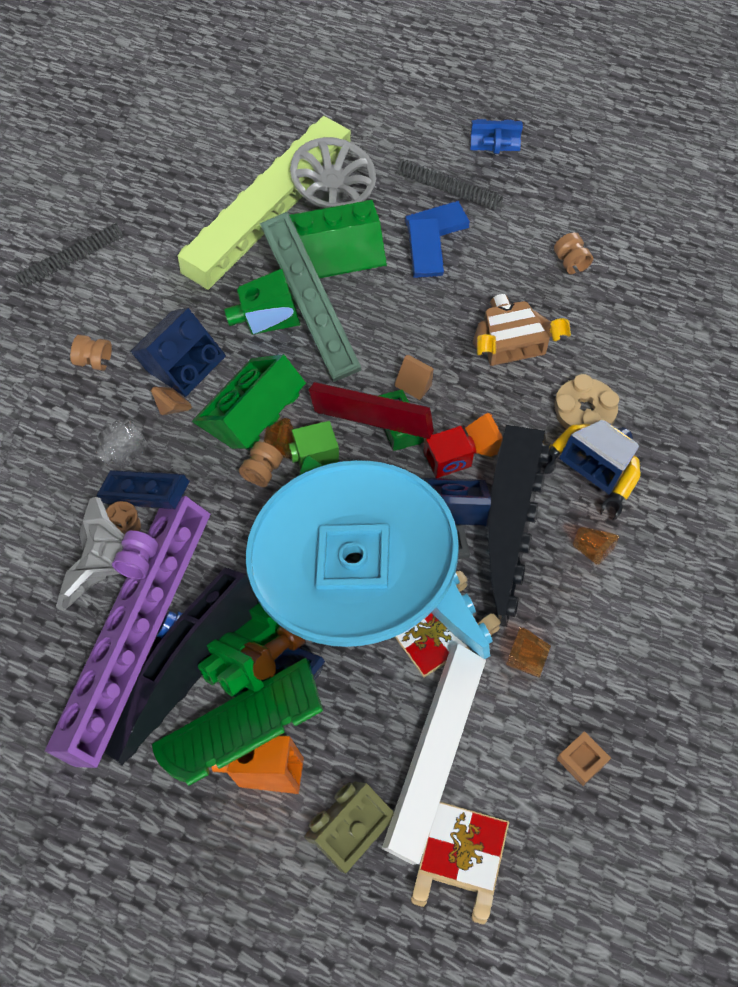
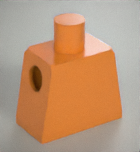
M278 736L220 769L215 764L212 766V771L228 773L238 787L299 794L304 757L290 736Z

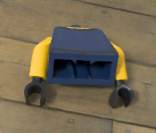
M604 420L591 425H572L551 444L553 448L550 451V463L545 467L544 473L550 474L555 470L556 458L560 455V460L607 494L615 493L613 498H608L604 501L600 509V514L602 515L607 506L615 508L616 514L612 519L614 521L622 512L623 505L621 502L623 499H628L640 479V462L635 456L639 445L632 440V433L627 428L621 427L617 429Z

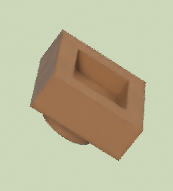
M584 731L558 755L557 760L584 786L609 763L611 757Z

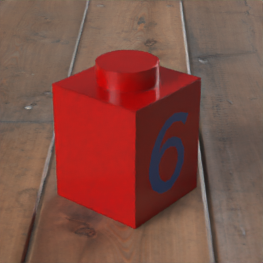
M458 426L431 435L430 439L425 438L423 453L435 478H440L472 467L476 446L473 438L466 436L462 426Z

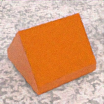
M486 413L465 427L468 435L473 438L477 453L491 457L498 454L503 436L492 415Z

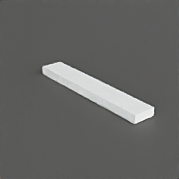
M460 644L451 646L381 848L412 865L420 863L486 659Z

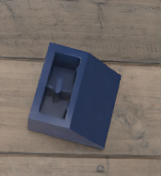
M189 308L171 311L130 350L148 373L184 397L226 357L225 353Z

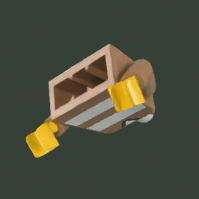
M499 294L491 299L490 304L492 308L485 311L484 320L478 323L473 338V345L477 349V355H482V352L488 353L490 366L545 355L550 337H552L553 341L560 340V335L571 336L570 323L565 318L549 321L537 311H533L527 302L522 301L510 304L505 294Z

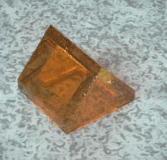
M284 418L266 428L264 438L265 443L275 447L283 458L290 459L288 444L293 443L292 430L294 428L290 419Z

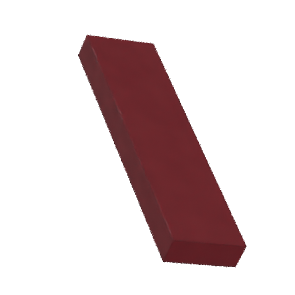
M314 382L309 388L314 411L317 413L430 439L434 432L430 407Z

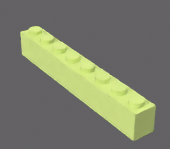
M325 116L320 118L315 124H312L299 140H295L281 157H277L263 174L257 176L253 184L245 191L239 193L236 200L226 209H223L208 227H204L189 245H185L177 255L180 272L209 290L264 235L260 223L287 212L303 197L295 188L290 174L291 160L299 147L306 142L323 137H334L350 142L351 130ZM327 145L331 165H335L342 147ZM319 146L307 151L323 166ZM300 159L297 169H310L314 171L308 161ZM308 177L299 178L306 190L315 183L313 179Z

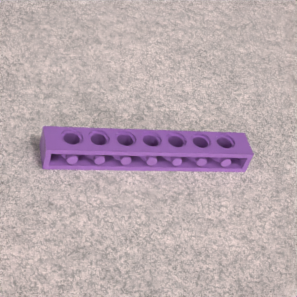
M181 497L176 509L159 508L147 535L158 542V549L154 557L148 561L150 567L144 579L126 578L45 749V752L69 765L86 768L98 767L211 515L188 497Z

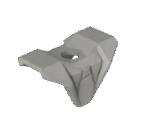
M98 497L89 499L79 533L83 548L82 557L66 571L58 596L56 608L63 611L71 606L91 586L105 580L106 576L120 574L113 568L112 562L116 554L123 549L121 542L124 534L109 520L101 498Z

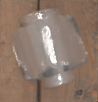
M118 419L98 434L97 442L100 448L96 452L106 465L109 466L111 463H114L116 466L124 468L143 454L145 450L143 443L146 441V438L131 420L126 423L124 420Z

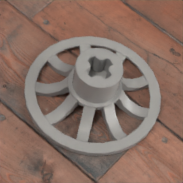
M323 137L311 140L299 147L291 160L290 174L295 188L304 198L320 207L329 208L365 201L371 195L375 186L376 170L372 160L360 147L344 139ZM327 145L342 147L335 165H331ZM319 146L323 166L307 151ZM350 150L360 159L353 161L343 169V162ZM300 159L308 161L314 171L310 169H297ZM362 166H366L369 178L363 175L350 176L356 169ZM308 177L313 179L315 183L306 190L299 178ZM361 183L367 187L359 196L350 185ZM316 192L317 196H318L320 199H318V198H316V197H314V196H312V195ZM343 193L348 194L352 199L348 202L336 203V200L340 199Z

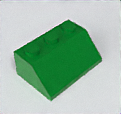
M373 200L289 215L319 279L387 266L380 220Z
M284 354L251 358L192 422L232 449H249L260 440L259 435L266 427L273 425L280 418L279 413L282 409L299 397V391L306 382Z

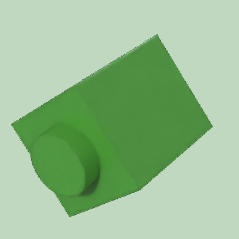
M330 421L292 430L293 443L288 444L289 454L292 463L298 462L300 469L308 455L323 466L339 462V446Z

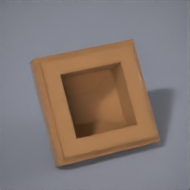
M153 387L151 390L161 415L189 411L192 408L191 404L173 388Z

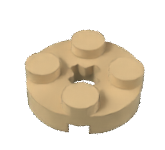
M586 374L578 375L574 380H570L562 385L557 392L554 403L557 419L566 429L572 425H591L600 420L607 421L613 425L618 413L619 396L603 382L592 379ZM580 402H584V403H585V402H589V403H591V404H592L591 407H592L594 410H593V411H592L591 409H586L585 411L581 410V409H580V407H581V403H580Z

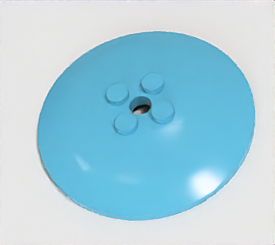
M357 460L337 462L315 468L294 478L267 501L257 515L248 537L246 547L247 574L252 590L262 608L276 623L292 634L308 641L330 646L351 647L369 645L391 639L406 632L425 619L438 606L451 586L456 573L459 553L458 534L455 521L445 501L435 489L415 474L382 462ZM351 553H359L363 556L357 563H348L344 560Z

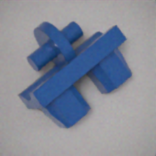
M472 120L470 150L493 151L494 154H500V151H520L522 121Z

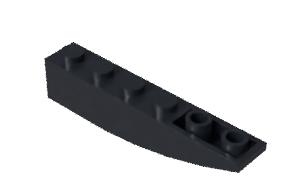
M511 425L505 426L493 478L488 533L491 580L500 626L504 627L508 625L509 616L515 617L517 613L519 597L514 596L516 584H523L525 565L521 564L523 553L529 554L532 534L528 533L530 522L535 523L537 519L538 503L534 502L536 492L542 493L545 473H540L542 463L549 462L551 444L546 443L545 430Z
M225 567L177 619L141 669L103 753L104 755L123 766L200 679L202 674L198 665L211 656L207 645L215 639L219 641L228 632H235L252 619L249 610L259 602L246 574Z

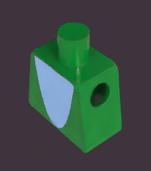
M283 269L239 286L237 291L241 304L224 308L229 326L247 321L252 335L300 326L294 300Z

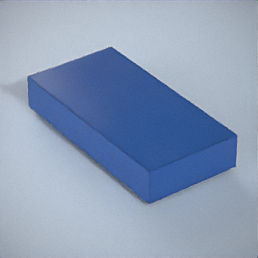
M459 201L405 216L407 227L409 219L438 218L440 236L469 228L470 224Z
M438 218L409 219L408 233L413 278L443 276L444 267Z

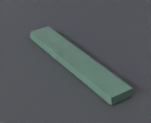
M288 212L260 223L280 269H283L289 289L333 382L361 371V365Z

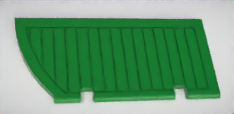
M307 658L286 668L272 678L270 677L263 681L264 687L255 693L249 689L153 743L152 749L156 761L171 777L190 786L208 776L209 768L215 764L220 769L285 733L284 726L290 722L297 726L322 712L323 707Z

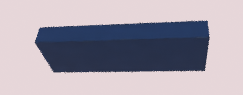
M111 470L96 497L101 498L102 503L105 504L123 501L138 507L176 509L190 481L184 474Z

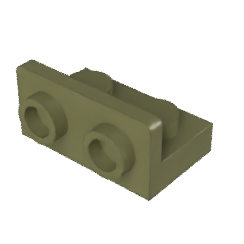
M349 782L341 787L334 797L336 802L327 811H321L311 820L308 825L310 830L304 836L309 843L315 844L340 872L345 874L386 829L394 814L367 783Z

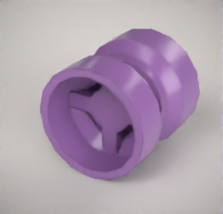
M130 530L125 533L121 542L123 549L116 554L112 566L118 573L128 578L144 579L150 567L148 561L154 557L158 549V542L143 532Z

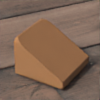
M406 355L395 381V387L420 400L432 386L434 369L414 357Z

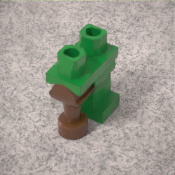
M260 603L249 610L252 619L235 632L224 634L219 641L215 639L210 642L207 647L211 656L198 665L207 683L214 685L219 681L221 688L231 696L236 695L245 687L255 693L264 687L261 680L274 676L276 671L274 660L287 648L295 651L306 643L305 639L292 634L276 623L265 612Z

